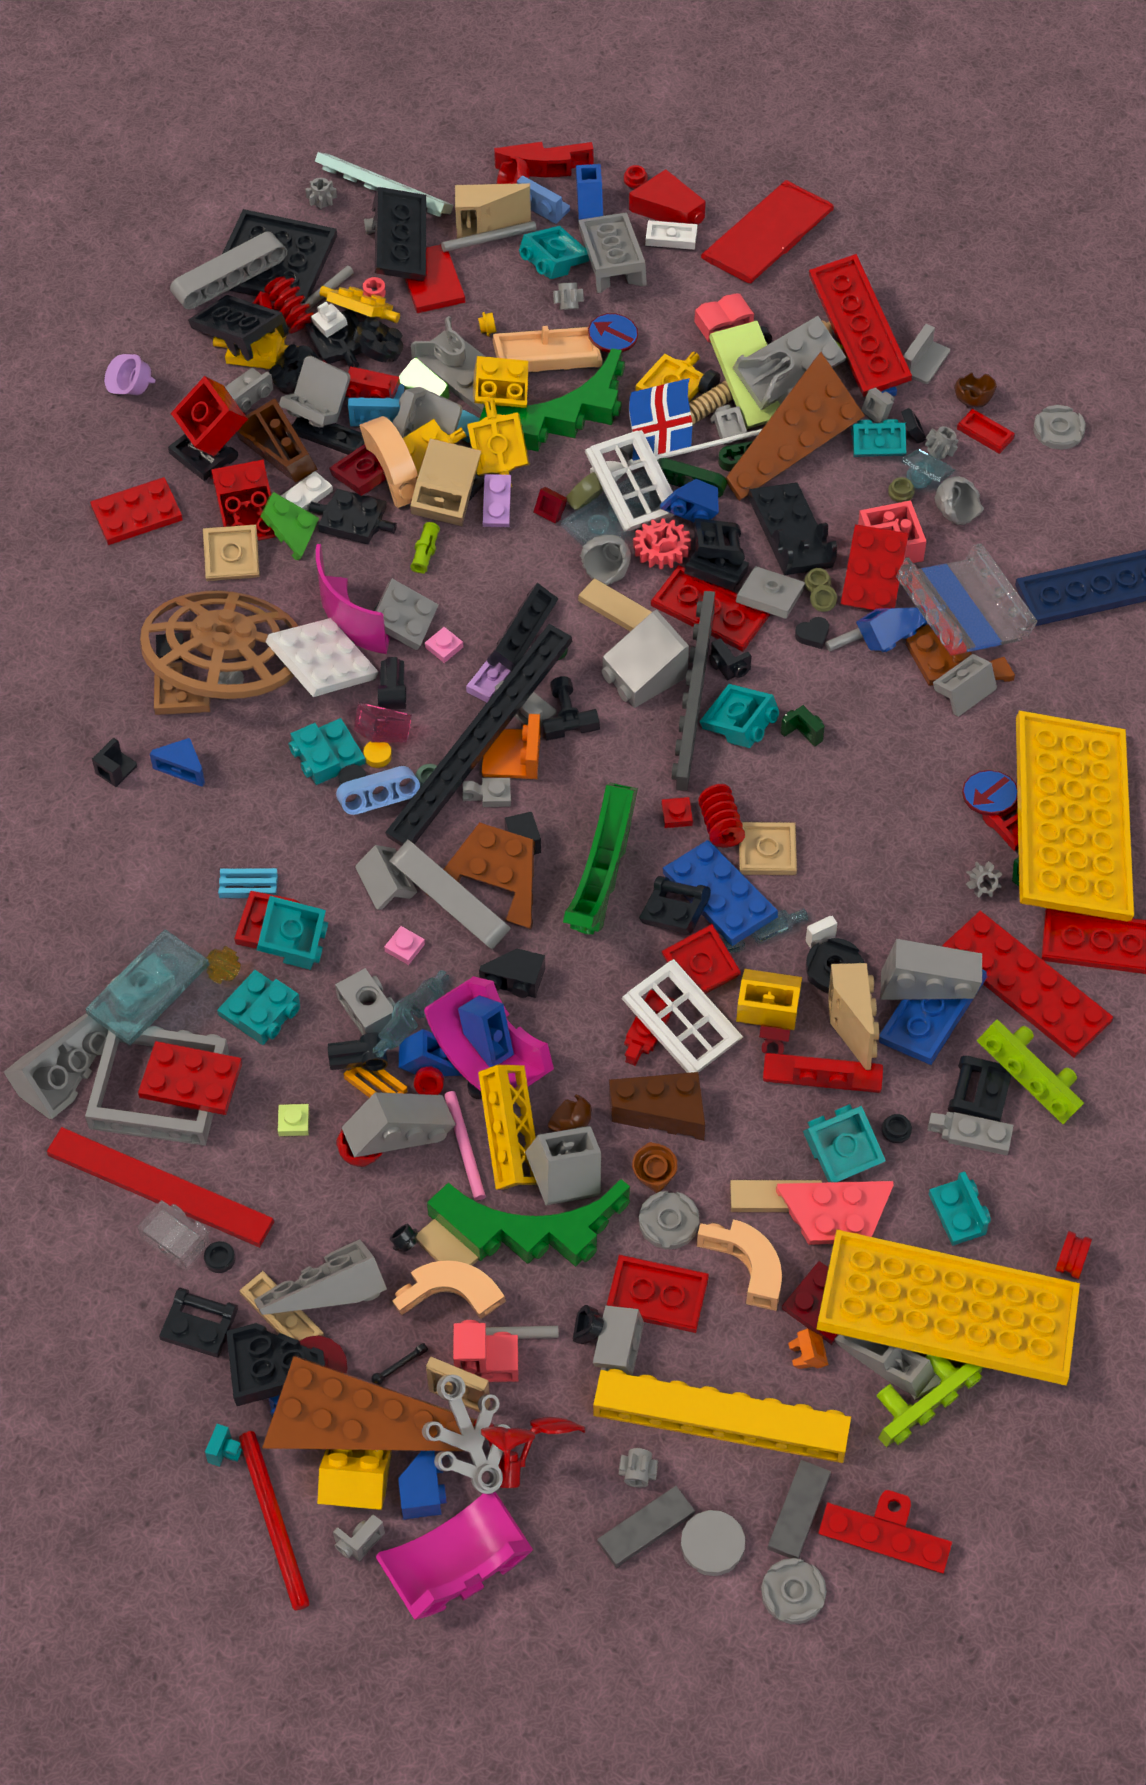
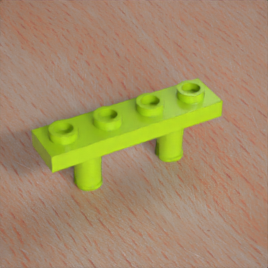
M997 1019L977 1039V1042L1053 1116L1064 1124L1084 1104L1069 1089L1077 1080L1076 1073L1070 1068H1064L1058 1075H1055L1026 1047L1034 1037L1031 1029L1021 1026L1012 1034Z
M927 1354L925 1358L930 1360L933 1371L941 1379L940 1384L914 1405H908L891 1384L882 1389L876 1397L892 1414L894 1419L893 1422L882 1430L878 1437L879 1440L886 1447L893 1442L897 1445L901 1444L912 1434L909 1429L915 1424L925 1425L936 1415L933 1410L942 1404L946 1408L959 1397L957 1393L959 1389L963 1386L970 1389L982 1379L980 1373L984 1367L966 1363L961 1368H955L948 1359Z

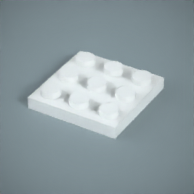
M331 618L271 633L266 639L267 645L270 646L313 697L376 679L378 670Z

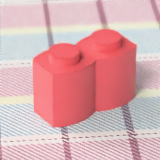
M739 293L726 295L718 302L703 303L695 310L694 322L709 343H711L709 338L711 333L754 321V313Z

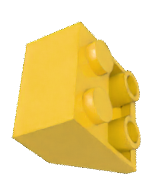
M477 356L473 380L474 403L484 404V401L494 399L495 405L526 408L528 361Z
M744 969L737 1005L736 1022L794 1030L802 977Z
M326 1449L319 1467L317 1504L381 1510L386 1496L392 1450Z

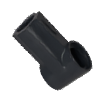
M387 657V659L381 661L380 685H378L379 710L406 709L404 661L397 657Z
M373 1032L362 1035L359 1040L328 1043L330 1069L339 1070L362 1067L367 1071H379L388 1066L385 1035Z

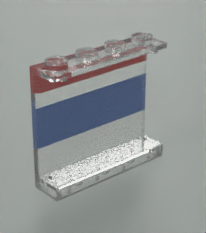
M982 543L973 545L966 559L957 562L917 569V566L912 563L909 557L905 558L896 575L900 584L951 656L1025 640L1038 622Z

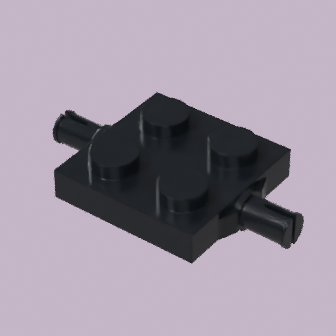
M348 309L341 312L346 318L348 325L329 337H326L313 322L305 324L306 333L321 361L325 360L328 364L345 360L349 369L353 366L359 367V362L356 360L355 355L363 353L360 350L362 345L358 340L355 344L353 333L360 322L353 310Z
M337 489L328 504L324 505L311 501L309 505V512L323 515L318 524L319 532L369 544L373 535L379 530L394 534L397 527L396 522L382 520L387 508L386 501L364 495L360 496L357 493Z

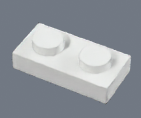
M648 220L645 246L695 250L697 224Z
M314 471L281 496L307 511L311 501L318 503L333 492V486Z

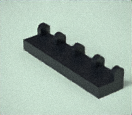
M537 582L527 594L518 612L507 626L505 633L487 658V662L492 666L501 663L512 671L525 655L559 598Z

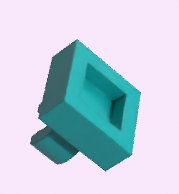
M216 1424L205 1450L209 1464L220 1467L224 1457L238 1462L242 1453L241 1443L232 1440L229 1427Z

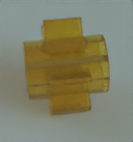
M224 946L222 951L213 949L208 954L204 963V967L208 969L206 971L209 974L208 978L218 984H221L223 979L225 981H232L237 976L241 967V963L237 961L239 959L236 956L237 952L227 946Z

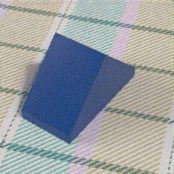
M190 738L151 751L150 758L153 769L201 787L205 784L203 770Z

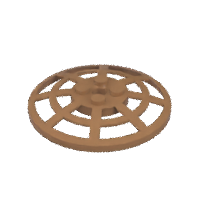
M202 591L173 598L153 610L141 628L140 648L142 656L150 669L165 682L178 689L210 698H247L271 692L283 686L294 677V674L287 666L271 675L264 665L275 655L270 646L259 656L252 651L256 640L266 643L268 634L257 632L255 624L267 622L272 633L280 631L275 620H283L290 628L298 627V625L279 607L260 598L237 592ZM248 603H252V604H255V605L264 607L265 609H267V610H269V611H271V612L266 613V612H264L263 610H261V609L255 607L254 605L248 604ZM211 604H225L222 610L208 611L202 607ZM179 605L183 606L174 612L168 622L152 624L164 612ZM239 606L256 613V615L246 617L241 613L235 612V608ZM190 610L198 615L193 622H177L183 614ZM174 630L190 631V640L180 645L175 637ZM166 631V639L172 651L159 659L150 645L149 633ZM196 648L201 653L210 656L211 661L197 657L189 651ZM241 656H244V658L246 659V661L241 662H222L223 659H232ZM178 658H182L192 665L208 669L207 682L184 676L171 669L168 665ZM254 668L261 680L244 684H218L220 671L233 672Z

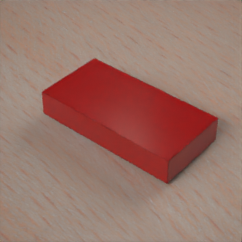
M971 409L957 424V430L998 454L1015 437L1014 432L974 409Z

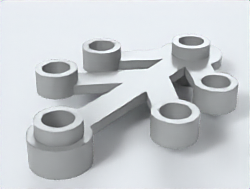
M445 1375L437 1383V1392L443 1400L448 1401L462 1435L443 1428L442 1424L436 1421L427 1422L422 1428V1434L428 1441L439 1440L469 1452L474 1465L457 1460L452 1452L442 1451L435 1456V1466L441 1471H454L471 1478L473 1487L480 1493H494L499 1489L503 1480L502 1471L498 1466L503 1451L492 1444L486 1458L482 1449L485 1437L481 1435V1429L489 1427L493 1414L499 1409V1399L492 1394H486L479 1398L478 1408L480 1413L475 1427H473L461 1398L465 1393L463 1379L458 1375ZM447 1382H450L453 1386L450 1394H447L444 1389ZM488 1398L493 1402L490 1410L485 1408V1401ZM505 1424L494 1425L498 1427L510 1428L508 1425ZM432 1425L437 1428L435 1437H431L429 1434V1428ZM445 1455L450 1460L447 1467H444L441 1463V1459ZM485 1471L490 1475L487 1483L482 1481V1474Z

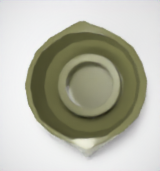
M595 472L583 478L566 496L567 502L574 510L585 508L604 491Z

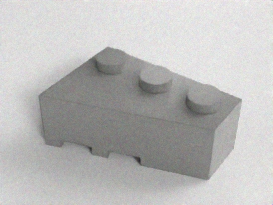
M896 939L881 970L880 1000L974 999L982 984V953Z
M375 1092L341 1128L353 1156L359 1157L438 1143L446 1138L447 1133L456 1124L443 1095Z

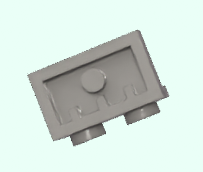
M252 367L225 386V388L240 409L246 412L254 403L261 398H266L273 390L272 376L269 372L261 375Z

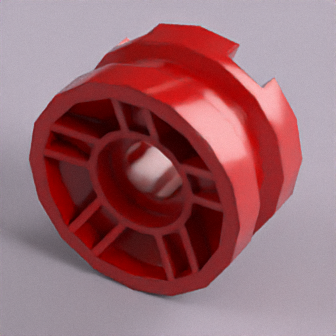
M1068 1231L1055 1271L1061 1274L1064 1272L1071 1273V1277L1079 1280L1092 1239L1086 1236L1082 1239L1077 1237L1076 1233Z

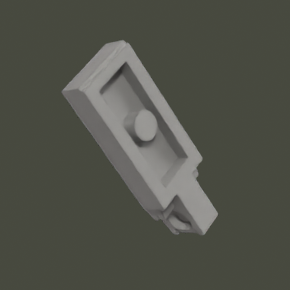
M947 1112L946 1115L931 1113L927 1130L942 1133V1138L948 1140L950 1144L1008 1156L1014 1125L955 1112Z

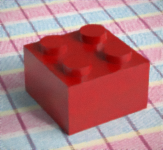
M206 376L198 382L171 412V415L193 446L212 456H215L248 420L224 385Z

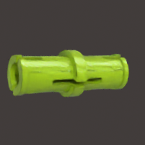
M426 522L423 525L420 540L415 543L414 548L416 552L410 565L413 572L422 574L427 572L430 558L435 554V542L440 532V527L433 522Z

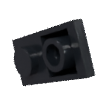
M517 948L481 965L479 978L494 981L497 991L500 989L509 991L520 998L528 996L536 998L545 972V955Z

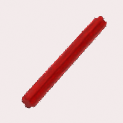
M248 1431L239 1436L241 1447L292 1608L295 1611L308 1607L310 1602L254 1431Z

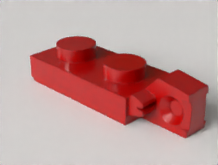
M649 990L644 1001L657 1014L668 1005L655 991ZM668 997L671 1002L675 1001V999ZM673 1011L669 1012L667 1015L661 1018L665 1025L669 1021ZM637 1016L624 1042V1045L628 1046L625 1053V1062L636 1066L642 1053L649 1055L650 1051L653 1052L658 1042L657 1038Z

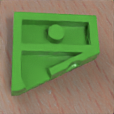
M275 492L270 495L260 516L274 530L281 543L285 541L294 552L291 556L299 561L319 518Z

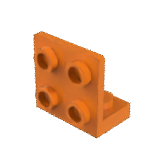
M529 714L528 725H523V729H504L483 756V777L538 778L541 734L540 714Z

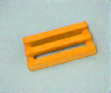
M362 1067L352 1068L350 1071L346 1070L343 1073L345 1080L369 1098L376 1091L356 1077L357 1073L383 1093H396ZM384 1069L372 1071L397 1090V1093L406 1094L408 1092L407 1086Z

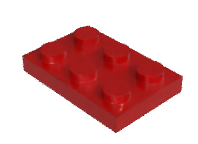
M165 477L90 501L91 508L108 545L183 520Z
M855 524L841 605L869 610L895 608L909 533Z
M155 1041L138 1091L139 1098L226 1115L243 1064L242 1059Z

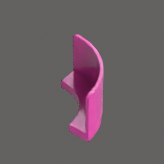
M317 544L316 565L322 607L327 617L331 618L347 637L354 641L355 645L373 652L387 654L390 636L385 633L383 613L368 610L351 603L347 593L348 578L325 576L322 546Z
M473 976L426 1006L424 1012L431 1031L447 1058L463 1077L481 1091L478 1072L490 1067L463 1034L458 1008L479 995L500 1003L502 1001L497 993L494 981ZM504 1006L505 1014H506V1019H507V1017H508L510 1014L508 1013V1011L506 1010V1008H505V1006ZM507 1019L514 1055L499 1065H524L527 1085L529 1087L554 1069L548 1043L534 1038L521 1027L515 1029ZM508 1073L509 1083L515 1089L517 1086L515 1073Z
M494 1492L482 1494L456 1516L425 1535L401 1546L379 1552L376 1555V1559L414 1620L445 1610V1605L458 1596L464 1601L485 1588L482 1584L484 1580L498 1571L502 1575L506 1574L530 1554L533 1548L497 1493Z

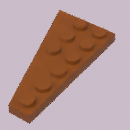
M822 352L816 356L746 452L726 476L728 486L739 501L748 495L749 489L761 487L865 416Z
M298 1356L293 1357L262 1447L267 1449L464 1451L439 1440L428 1441L422 1434V1428L427 1422L436 1421L441 1423L443 1428L462 1435L451 1410ZM469 1417L474 1426L476 1419ZM434 1425L429 1428L431 1437H435L437 1434V1428Z

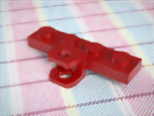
M885 1490L880 1496L874 1517L827 1502L818 1532L819 1535L944 1574L952 1546V1541L907 1528L906 1524L911 1507L910 1498L890 1490ZM896 1501L900 1504L901 1508L897 1512H892L889 1510L888 1504Z

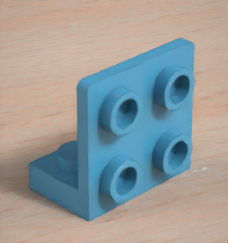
M399 385L394 399L349 398L350 426H359L381 416L388 418L393 423V420L399 413V400L404 393V385Z

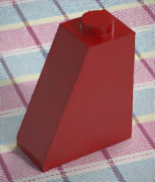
M666 169L629 193V210L657 221L699 225L705 218L706 201Z

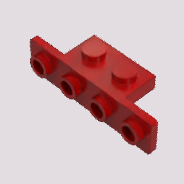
M773 1053L765 1054L764 1082L880 1093L882 1090V1064L871 1063V1070H866L860 1062Z

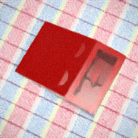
M264 460L211 469L223 527L256 525L258 541L275 538L274 530L260 517L271 495Z

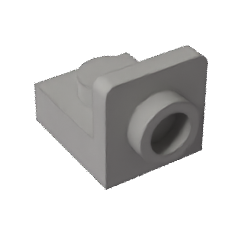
M730 405L719 407L710 418L711 423L716 424L720 439L747 433L739 406L731 408Z
M373 1514L367 1521L363 1520L356 1526L352 1538L337 1527L333 1531L336 1542L335 1548L344 1557L349 1559L352 1555L360 1562L385 1534L383 1522Z

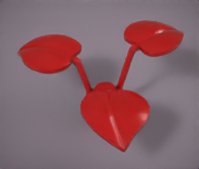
M542 1417L530 1421L531 1430L498 1427L490 1423L489 1427L481 1429V1435L489 1441L490 1448L494 1444L503 1451L498 1465L503 1474L500 1487L516 1488L520 1486L521 1467H525L526 1457L536 1434L541 1432L561 1434L577 1430L585 1433V1427L564 1418ZM525 1443L522 1454L518 1458V1453L511 1450Z

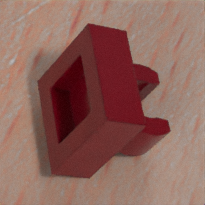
M543 487L540 489L533 512L553 523H557L561 520L562 513L565 510L567 497L547 487Z
M761 1025L759 1038L766 1039L762 1043V1052L766 1053L768 1044L774 1042L779 1047L778 1054H783L784 1044L782 1041L789 1042L791 1029Z

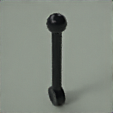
M422 1343L413 1352L383 1372L374 1373L371 1377L372 1383L380 1385L385 1377L415 1357L427 1352L428 1347L425 1343Z

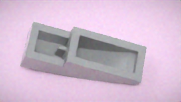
M839 1334L834 1339L850 1355L885 1380L915 1397L920 1395L935 1375L930 1360L913 1351ZM911 1365L907 1373H903L905 1371V1367Z

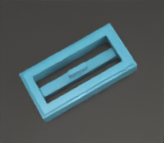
M277 868L220 869L219 898H248L250 891L277 896ZM226 886H271V888H226Z

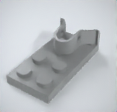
M627 212L578 220L579 230L595 273L597 293H602L610 287V276L625 274L628 284L647 286L645 260Z
M448 316L445 318V331L431 341H414L411 343L412 360L415 357L418 358L448 384L451 392L481 414L485 404L474 403L473 380L477 356H486L452 330L451 317Z
M816 316L750 356L744 357V355H741L734 364L733 370L760 410L778 401L788 389L794 387L820 352L823 353L832 368L844 362L846 356L819 316Z

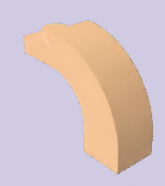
M384 416L360 424L366 449L377 457L383 468L394 505L399 508L410 504L418 474L410 452L399 431Z
M734 1219L731 1230L715 1223L708 1225L700 1223L697 1247L731 1254L739 1258L746 1265L751 1277L746 1304L776 1311L780 1297L782 1271L779 1257L769 1240L757 1229Z
M437 1261L415 1269L411 1274L416 1284L412 1286L409 1283L395 1293L396 1298L392 1300L402 1316L433 1294L451 1292L463 1297L480 1319L506 1302L501 1290L487 1274L472 1265L458 1261Z

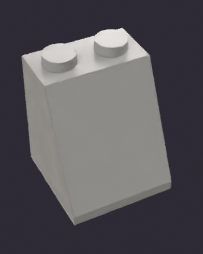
M655 610L603 656V669L601 672L609 684L613 683L616 686L621 699L625 702L629 701L636 708L686 678L689 645L665 618Z

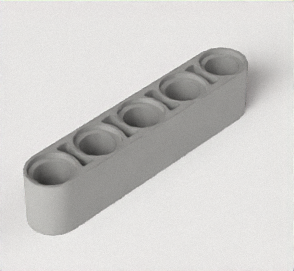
M264 232L179 276L172 282L170 291L184 308L193 309L279 264L285 259L287 249L272 232Z
M407 840L389 860L491 950L510 931L511 928L410 840Z

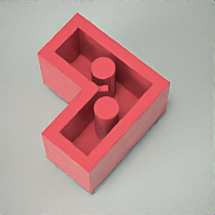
M911 500L860 510L858 525L909 533L903 565L924 561L927 541Z
M464 1320L461 1323H454V1366L489 1380V1382H519L518 1335H512L508 1332L486 1335L485 1323H479L476 1320Z

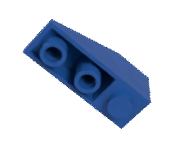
M927 607L878 608L856 621L870 650L887 652L896 647L895 642L915 635L917 628L922 625L931 624L936 620ZM937 607L940 613L945 611L944 607Z

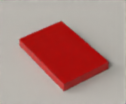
M441 244L427 247L426 276L424 281L405 278L416 312L422 313L465 303V295L449 251L443 252Z
M619 1255L606 1306L639 1309L643 1321L646 1323L696 1333L709 1274Z

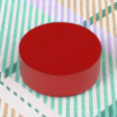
M431 1066L419 1069L414 1079L416 1092L425 1095H438L441 1093L444 1085L442 1072Z

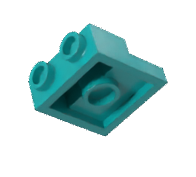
M561 226L524 234L519 248L521 258L534 264L537 272L541 275L544 274L549 279L568 275L571 266L586 263L590 260L586 248Z
M728 684L702 717L700 724L702 729L725 735L728 743L751 748L755 742H760L763 739L764 729L768 724L777 721L779 709L772 694Z
M341 718L319 728L316 723H313L290 733L291 742L288 743L290 751L294 758L299 756L302 761L300 766L305 777H311L315 785L338 776L340 770L345 766H361L366 763L363 753Z
M270 896L256 950L284 957L283 963L311 970L313 962L319 964L323 947L318 946L319 938L325 939L329 922L324 921L326 910Z
M254 969L219 1007L217 1012L220 1017L261 1045H264L269 1038L274 1039L279 1034L281 1025L288 1018L292 1019L298 1013L300 999L297 992L279 980L271 981Z
M851 1104L834 1111L836 1117L826 1120L823 1115L807 1122L809 1128L803 1131L814 1159L818 1158L828 1182H839L886 1161L862 1106L853 1109Z

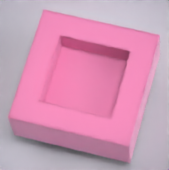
M445 627L425 642V648L443 663L464 648L463 641Z
M400 926L384 946L385 952L409 965L425 945V939Z

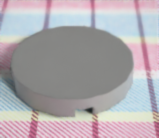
M1053 405L1044 408L1039 415L1037 414L1033 431L1036 438L1043 445L1052 449L1063 450L1072 448L1081 442L1084 438L1086 423L1080 413L1073 412V408Z
M660 1191L650 1196L642 1204L639 1215L640 1231L644 1238L656 1247L678 1249L688 1244L696 1236L699 1227V1211L694 1202L685 1194Z
M708 1510L698 1513L686 1523L682 1531L681 1551L684 1559L689 1565L697 1569V1572L703 1575L719 1576L729 1573L741 1561L740 1559L744 1555L745 1535L742 1527L732 1516L722 1511Z
M798 1558L783 1559L772 1565L764 1576L761 1586L762 1601L768 1612L777 1620L788 1624H802L815 1618L824 1606L827 1593L825 1579L820 1571L812 1564L810 1565Z

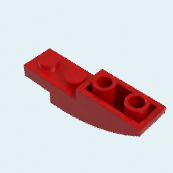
M542 142L494 148L496 169H500L503 162L513 161L510 159L511 156L520 157L528 163L530 177L572 176L571 169L576 168V165L594 164L592 142L544 148Z

